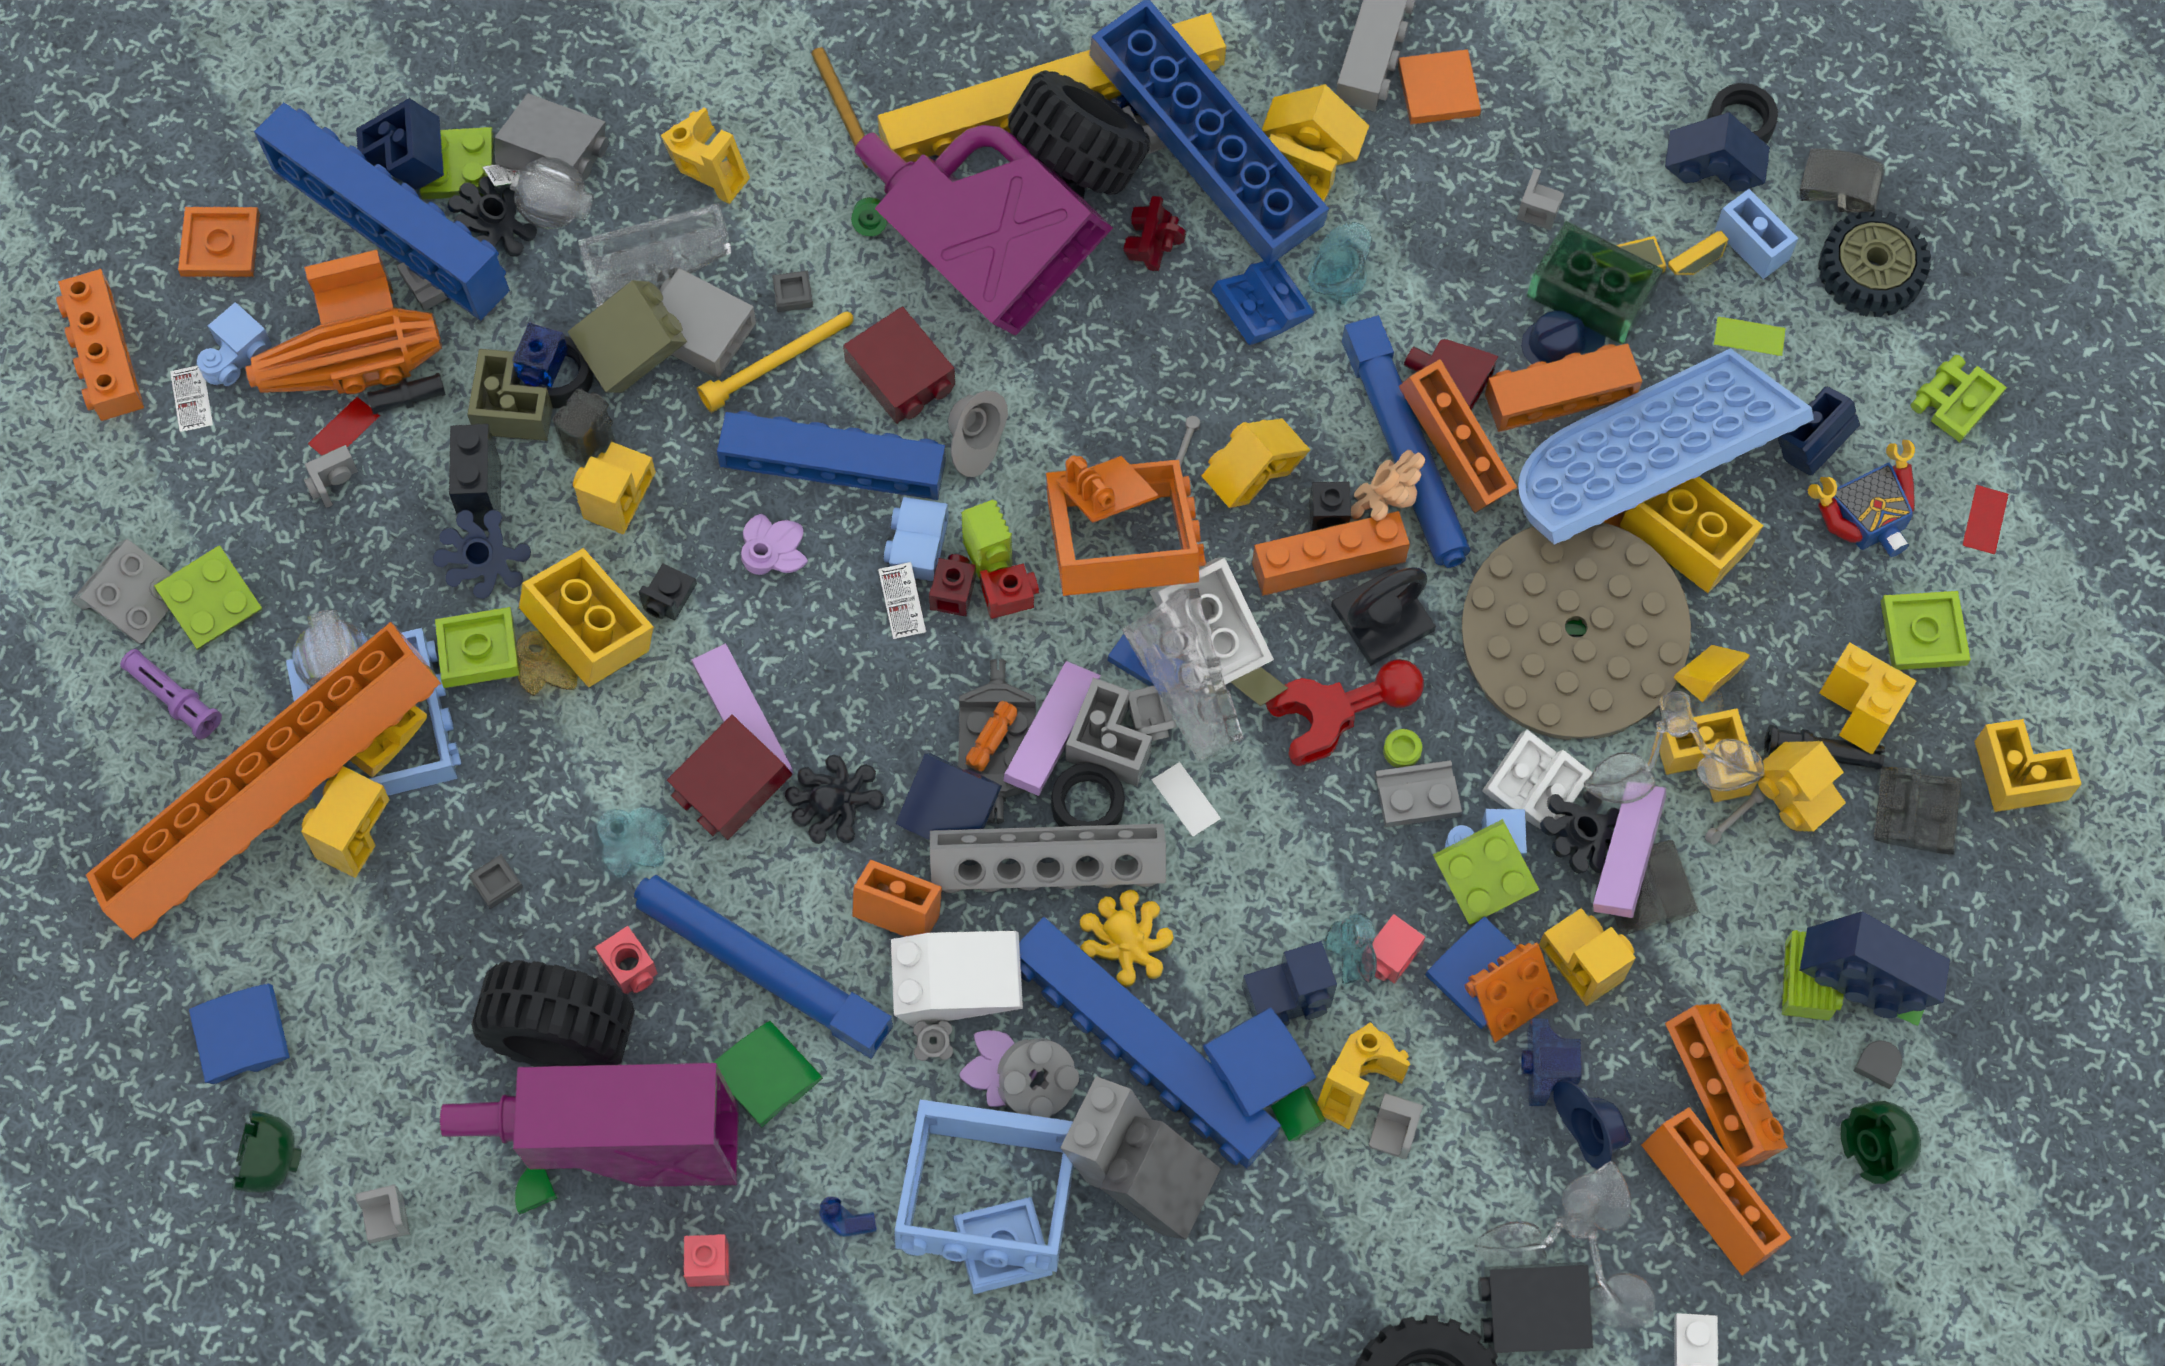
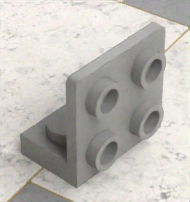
M125 539L116 544L71 601L82 610L91 607L128 637L140 644L145 641L169 610L154 585L169 577L172 573L129 539Z

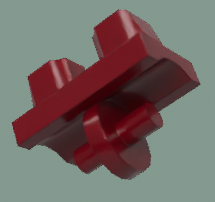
M1152 196L1149 206L1133 208L1131 224L1135 231H1143L1142 236H1128L1123 247L1124 253L1129 260L1142 261L1147 269L1151 271H1159L1164 251L1171 252L1173 245L1183 244L1186 238V231L1178 225L1179 218L1172 216L1171 212L1162 206L1164 201L1162 196Z

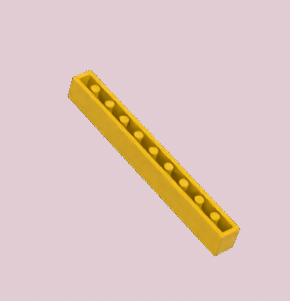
M1211 13L1172 24L1175 30L1212 72L1225 64L1226 45ZM1090 50L877 115L878 129L881 139L905 162H916L922 154L927 157L933 155L940 156L954 139L970 128L988 125L1001 127L1010 133L1008 128L1009 114L1033 75L1044 70L1048 72L1054 71L1062 76L1071 77L1074 81L1081 82L1093 91L1099 92L1111 102L1118 101L1123 95L1089 56Z

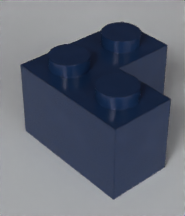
M408 98L356 128L357 149L365 156L366 161L373 166L376 164L383 166L390 175L408 184L415 190H419L444 176L440 118L414 100Z
M1728 112L1670 130L1665 168L1683 183H1695L1715 175L1733 191H1746L1749 188L1766 183L1770 147Z
M1322 940L1285 951L1281 964L1243 976L1242 989L1252 1017L1271 1007L1285 1026L1290 1024V1019L1300 1016L1310 1020L1328 1012L1327 1008L1332 1006L1337 982Z

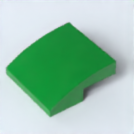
M771 1021L748 1034L713 1062L717 1063L735 1100L761 1128L790 1102L795 1104L823 1079L819 1072Z

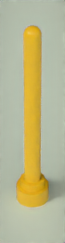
M846 311L722 382L720 380L715 382L709 380L698 386L697 392L701 401L711 413L725 406V401L729 399V394L850 326L854 321L852 313Z

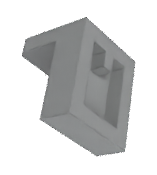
M346 445L305 463L310 477L304 479V482L313 500L321 497L326 508L332 506L333 504L325 487L331 484L340 485L345 483L352 474L358 472Z

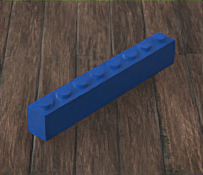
M1045 917L1019 942L1021 978L1028 983L1033 979L1043 988L1041 993L1051 1005L1056 1008L1062 1005L1072 1014L1070 1019L1079 1030L1085 1034H1088L1090 1031L1102 1041L1100 1043L1101 1048L1111 1058L1117 1060L1121 1057L1131 1066L1129 1072L1139 1083L1144 1086L1150 1083L1161 1093L1159 1099L1167 1108L1175 1113L1178 1110L1182 1111L1191 1119L1188 1123L1200 1137L1206 1139L1210 1136L1221 1146L1218 1149L1228 1162L1235 1166L1240 1163L1247 1169L1279 1135L1281 1124L1264 1109L1245 1117L1227 1082L1220 1081L1213 1065Z

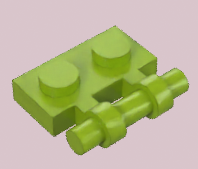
M1955 354L1948 362L1944 361L1936 369V376L1929 384L1924 383L1916 392L1917 397L1910 406L1918 414L1923 413L1928 406H1933L1937 411L1933 415L1931 422L1961 443L2003 395L2007 387L1978 366L1967 375L1961 370L1966 364L1964 358ZM1947 385H1953L1957 388L1950 397L1941 392Z

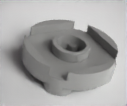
M1045 1038L1024 1039L1016 1042L1004 1053L997 1073L1000 1074L999 1096L1008 1108L1018 1114L1049 1118L1051 1115L1059 1112L1069 1102L1074 1088L1079 1083V1073L1075 1069L1074 1061L1067 1050L1058 1043ZM1032 1070L1037 1072L1044 1070L1043 1083L1040 1086L1035 1085L1031 1088L1029 1086L1032 1082V1078L1029 1076Z

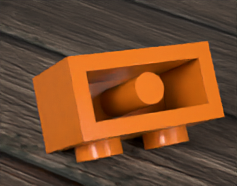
M870 860L853 888L852 917L904 937L930 933L940 916L942 887Z

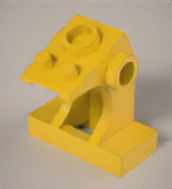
M703 107L697 112L692 111L688 118L672 126L668 131L661 134L670 158L681 173L714 188L717 197L730 204L750 177L733 134L721 129L709 145L705 144L715 132V128L710 121L707 108Z
M1371 1022L1351 1034L1335 1065L1333 1064L1317 1101L1323 1116L1350 1130L1369 1086V1082L1361 1079L1360 1076H1365L1368 1073H1379L1402 1084L1410 1062L1407 1060L1409 1058L1408 1053L1405 1050L1399 1052L1395 1048L1390 1036L1384 1031H1379Z

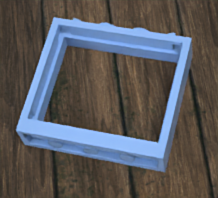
M422 628L402 632L434 673L432 663L439 661L434 640L427 641ZM367 641L286 660L293 700L296 701L311 688L310 681L325 677ZM440 673L435 674L441 684L427 698L440 761L369 778L383 785L388 796L457 779L455 766L461 765V759L456 742L450 743L447 731L454 730L449 708L442 709L440 697L446 696V690L443 687ZM329 778L312 791L313 800L316 805L319 804L323 797V789Z
M920 1099L894 1230L895 1248L902 1249L905 1253L915 1256L930 1253L942 1255L944 1258L956 1262L971 1259L983 1261L991 1267L999 1268L1012 1265L1024 1267V1269L1033 1273L1057 1272L1074 1165L1060 1147L1073 1121ZM929 1134L1062 1152L1048 1245L912 1226Z

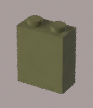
M630 281L567 331L605 392H624L687 343V340L681 333L683 327L680 321L667 311L662 303V293L649 281Z

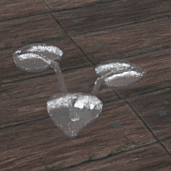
M1677 682L1674 689L1663 695L1659 701V713L1662 720L1656 723L1657 732L1649 761L1645 764L1641 756L1631 752L1616 753L1600 762L1592 775L1583 783L1589 793L1611 803H1632L1646 797L1656 785L1655 778L1649 771L1655 768L1664 732H1668L1674 737H1683L1689 732L1692 733L1700 751L1706 756L1697 764V775L1705 786L1713 790L1731 791L1758 781L1764 775V764L1759 754L1751 746L1736 739H1723L1714 746L1713 750H1710L1698 731L1697 723L1693 717L1721 712L1724 706L1722 693L1718 689L1702 702Z
M1612 1161L1591 1173L1576 1178L1566 1186L1562 1194V1204L1565 1209L1564 1216L1556 1218L1555 1226L1545 1239L1541 1240V1231L1535 1224L1526 1221H1512L1488 1230L1475 1242L1474 1247L1477 1253L1492 1266L1546 1264L1547 1254L1543 1248L1551 1246L1561 1229H1565L1575 1239H1585L1588 1237L1596 1280L1600 1284L1590 1288L1591 1314L1602 1323L1617 1328H1637L1653 1321L1655 1295L1647 1281L1631 1273H1616L1609 1277L1608 1280L1603 1275L1596 1238L1597 1230L1595 1228L1597 1226L1607 1231L1616 1230L1628 1221L1631 1214V1197L1628 1186L1621 1172Z

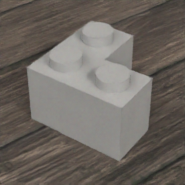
M1093 677L1066 743V761L1073 764L1090 762L1104 766L1114 772L1120 781L1138 787L1151 754L1152 736L1121 726L1129 704L1128 689Z

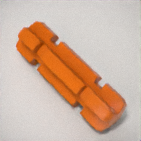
M1006 701L998 703L993 712V717L989 718L975 741L976 747H972L966 756V764L976 771H984L990 761L989 755L995 753L1008 731V726H1011L1017 717V708Z

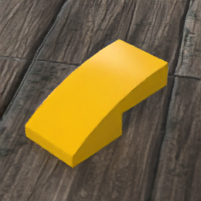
M414 705L404 714L399 723L384 730L373 740L369 748L354 755L350 761L373 778L409 742L427 719V714Z

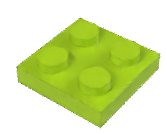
M492 127L440 130L444 176L420 188L422 200L451 198L454 195H459V188L464 183H471L478 188V182L481 178L488 176L483 167L494 165Z
M220 545L154 585L197 650L262 610V607Z
M1958 591L1884 595L1880 602L1892 667L1898 670L1967 666L1971 658Z
M511 607L435 619L440 675L444 688L520 676Z
M1503 819L1433 854L1469 925L1539 890Z

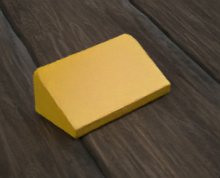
M1711 645L1677 672L1673 678L1703 702L1735 676L1750 655L1745 652Z

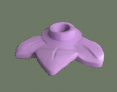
M763 514L751 518L743 530L745 544L741 550V560L745 568L753 574L762 575L768 573L771 569L783 573H791L804 567L808 560L800 551L796 550L803 537L802 525L789 520L778 521L772 525Z
M987 1030L974 1034V1039L981 1056L973 1059L962 1069L959 1074L960 1079L971 1088L987 1090L986 1096L989 1107L1006 1106L999 1096L1000 1074L997 1073L1002 1056L1014 1042L1009 1035L1000 1031ZM1032 1070L1029 1074V1076L1032 1078V1081L1035 1079L1038 1073L1035 1070Z

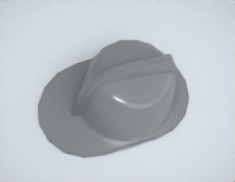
M985 390L975 395L969 394L955 403L950 411L948 427L953 436L950 451L952 463L956 470L966 477H976L983 474L996 455L1001 434L1008 417L1007 403L1004 397L996 391Z

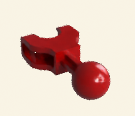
M1397 659L1384 664L1378 671L1374 682L1349 692H1344L1340 682L1328 686L1322 685L1315 680L1300 678L1285 684L1288 689L1266 702L1265 705L1273 716L1281 717L1297 713L1306 717L1311 723L1310 730L1294 739L1289 747L1288 755L1292 764L1302 766L1330 756L1336 749L1341 734L1354 727L1355 713L1383 702L1394 708H1404L1414 704L1423 692L1424 679L1421 671L1415 664L1407 660Z

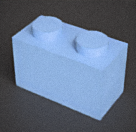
M1750 189L1722 208L1715 227L1716 232L1721 230L1729 239L1728 244L1762 279H1765L1790 260L1798 241V237Z

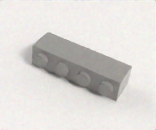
M1363 0L1336 89V95L1347 105L1376 112L1379 99L1386 101L1391 80L1386 79L1388 70L1395 72L1400 51L1394 49L1397 42H1404L1409 22L1403 20L1405 13H1413L1416 0Z

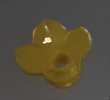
M530 631L518 639L516 651L518 660L521 663L519 666L520 676L517 677L520 685L530 695L535 696L538 694L545 683L560 689H576L577 674L540 632ZM537 644L542 650L540 652H532L528 646Z

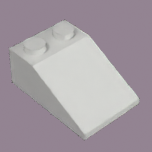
M1215 558L1207 562L1205 566L1199 567V582L1159 586L1149 591L1165 625L1186 661L1192 665V671L1206 694L1274 660L1225 558Z
M1017 931L924 933L891 939L894 1016L914 1027L920 1021H924L927 1024H935L942 1020L952 1021L1023 1009L1019 933Z

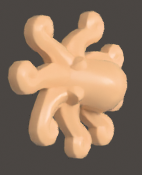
M1407 450L1395 464L1391 460L1383 462L1378 467L1371 484L1363 483L1355 491L1354 497L1358 502L1351 507V517L1354 520L1360 519L1365 510L1372 508L1370 516L1378 521L1385 518L1388 514V505L1397 508L1412 506L1416 502L1417 489L1415 484L1421 478L1419 470L1424 466L1425 457L1421 453L1414 454L1411 450Z

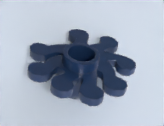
M462 509L458 512L456 517L457 525L468 533L462 537L453 527L444 528L439 534L441 543L443 545L453 544L457 551L440 548L433 555V563L441 568L449 562L468 564V566L465 568L452 567L448 569L446 583L451 587H457L462 580L474 579L484 575V581L476 583L473 589V594L481 599L489 597L492 593L497 573L501 575L508 587L516 588L520 586L523 582V574L517 570L511 571L506 560L527 561L531 556L530 546L526 543H519L514 549L503 545V536L499 527L502 515L496 509H490L484 515V524L489 531L488 537L484 530L473 521V513L470 510Z

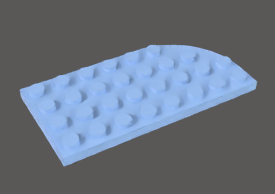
M1730 348L1584 417L1546 439L1533 451L1521 470L1518 489L1522 509L1528 521L1555 545L1570 539L1573 535L1592 526L1599 525L1625 510L1633 509L1638 504L1656 495L1666 493L1681 483L1697 478L1708 470L1723 463H1728L1735 457L1754 448L1761 447L1787 432L1795 431L1800 426L1814 420L1812 407Z

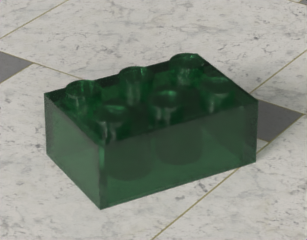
M1565 221L1534 271L1527 297L1554 311H1565L1575 318L1581 319L1584 326L1623 345L1654 295L1663 269Z

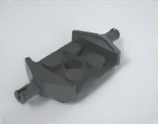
M997 659L990 660V682L959 696L958 767L970 769L1002 785L987 820L992 824H995V812H997V824L1004 822V802H1006V798L1026 792V790L1003 780L1008 766L1036 717V696L1005 682L1006 661L1004 659H999V670H997ZM1006 701L1017 708V717L1012 725L1008 726V731L1003 738L1007 741L1008 747L1002 753L989 755L990 761L984 771H976L966 764V756L972 747H976L975 741L989 718L993 717V712L998 703Z

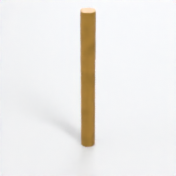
M818 47L812 51L811 55L856 147L865 134L824 48ZM862 161L863 166H864L865 168H869V167Z

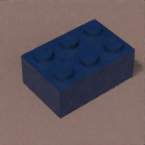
M1861 911L1808 927L1799 971L1813 977L1817 984L1831 987L1841 992L1847 1000L1861 1003L1871 1008L1874 1014L1879 1017L1895 1018L1899 1014L1910 1011H1923L1926 1007L1944 1003L1950 959Z

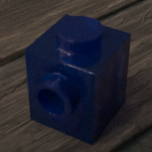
M528 322L512 359L517 377L532 386L542 384L552 387L568 351L563 332Z

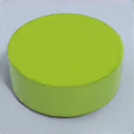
M1398 729L1391 732L1387 736L1383 747L1385 759L1396 768L1414 766L1421 757L1423 748L1421 739L1416 733L1407 729Z

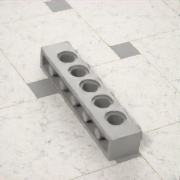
M1164 824L930 831L931 883L941 886L942 891L946 893H955L964 889H980L986 892H993L1001 888H1020L1031 891L1039 887L1074 889L1078 886L1093 885L1101 888H1112L1125 884L1150 887L1157 883H1166ZM1123 855H1130L1134 857L1128 861H1122L1118 859ZM1085 856H1091L1095 858L1090 862H1082L1079 860L1080 858ZM1047 857L1056 859L1052 863H1043L1040 861L1041 859ZM1004 859H1014L1017 862L1014 864H1004L1001 861ZM966 860H974L978 863L972 866L964 865L962 862Z

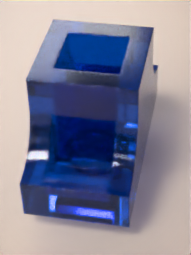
M1532 1018L1527 1029L1528 1050H1522L1521 1072L1522 1074H1528L1529 1106H1545L1550 1093L1558 1082L1567 1080L1576 1085L1579 1084L1582 1078L1581 1039L1560 1037L1553 1032L1548 1019Z

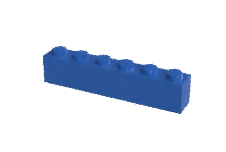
M747 411L725 413L717 448L719 465L723 468L933 500L939 499L946 463L945 445L931 439L915 441L903 439L899 435L892 433L876 435L866 433L858 428H847L845 430L830 428L828 425L820 422L803 424L793 422L785 417L770 419L757 417L755 414Z

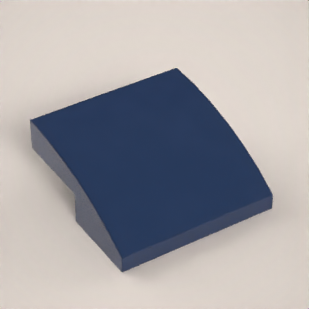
M925 753L896 824L930 840V831L984 829L1002 785L970 769H962L932 753Z

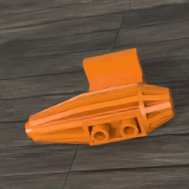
M373 250L304 267L307 280L315 295L321 325L251 357V365L245 368L251 388L257 386L260 393L337 390L339 394H357L364 391L366 387L379 384L394 385L403 378L411 377L410 372L440 351L442 344L433 313L394 307L391 296L394 293L391 280L378 250Z

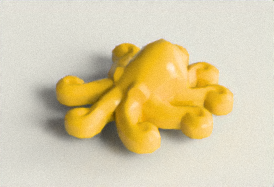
M1127 890L1121 894L1119 900L1123 910L1120 911L1115 909L1116 902L1112 897L1106 896L1099 901L1098 912L1107 919L1104 925L1092 913L1084 914L1079 920L1080 928L1083 931H1092L1100 941L1107 943V945H1103L1095 940H1087L1082 943L1080 949L1091 958L1098 956L1107 960H1119L1122 970L1116 975V980L1125 988L1131 987L1136 981L1133 962L1145 966L1146 976L1150 979L1160 977L1163 972V963L1148 953L1163 950L1169 947L1174 940L1173 932L1169 928L1159 929L1156 939H1149L1152 931V920L1160 914V906L1154 901L1143 903L1140 909L1141 922L1137 924L1134 906L1139 901V895L1135 890Z

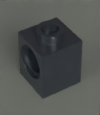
M1312 482L1309 498L1310 532L1350 523V482Z

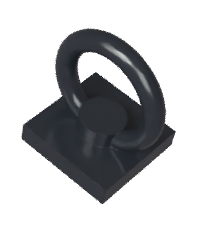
M1394 567L1332 600L1331 607L1370 666L1435 631L1436 625L1417 599L1427 584V575L1424 570L1417 567L1398 570L1397 567Z

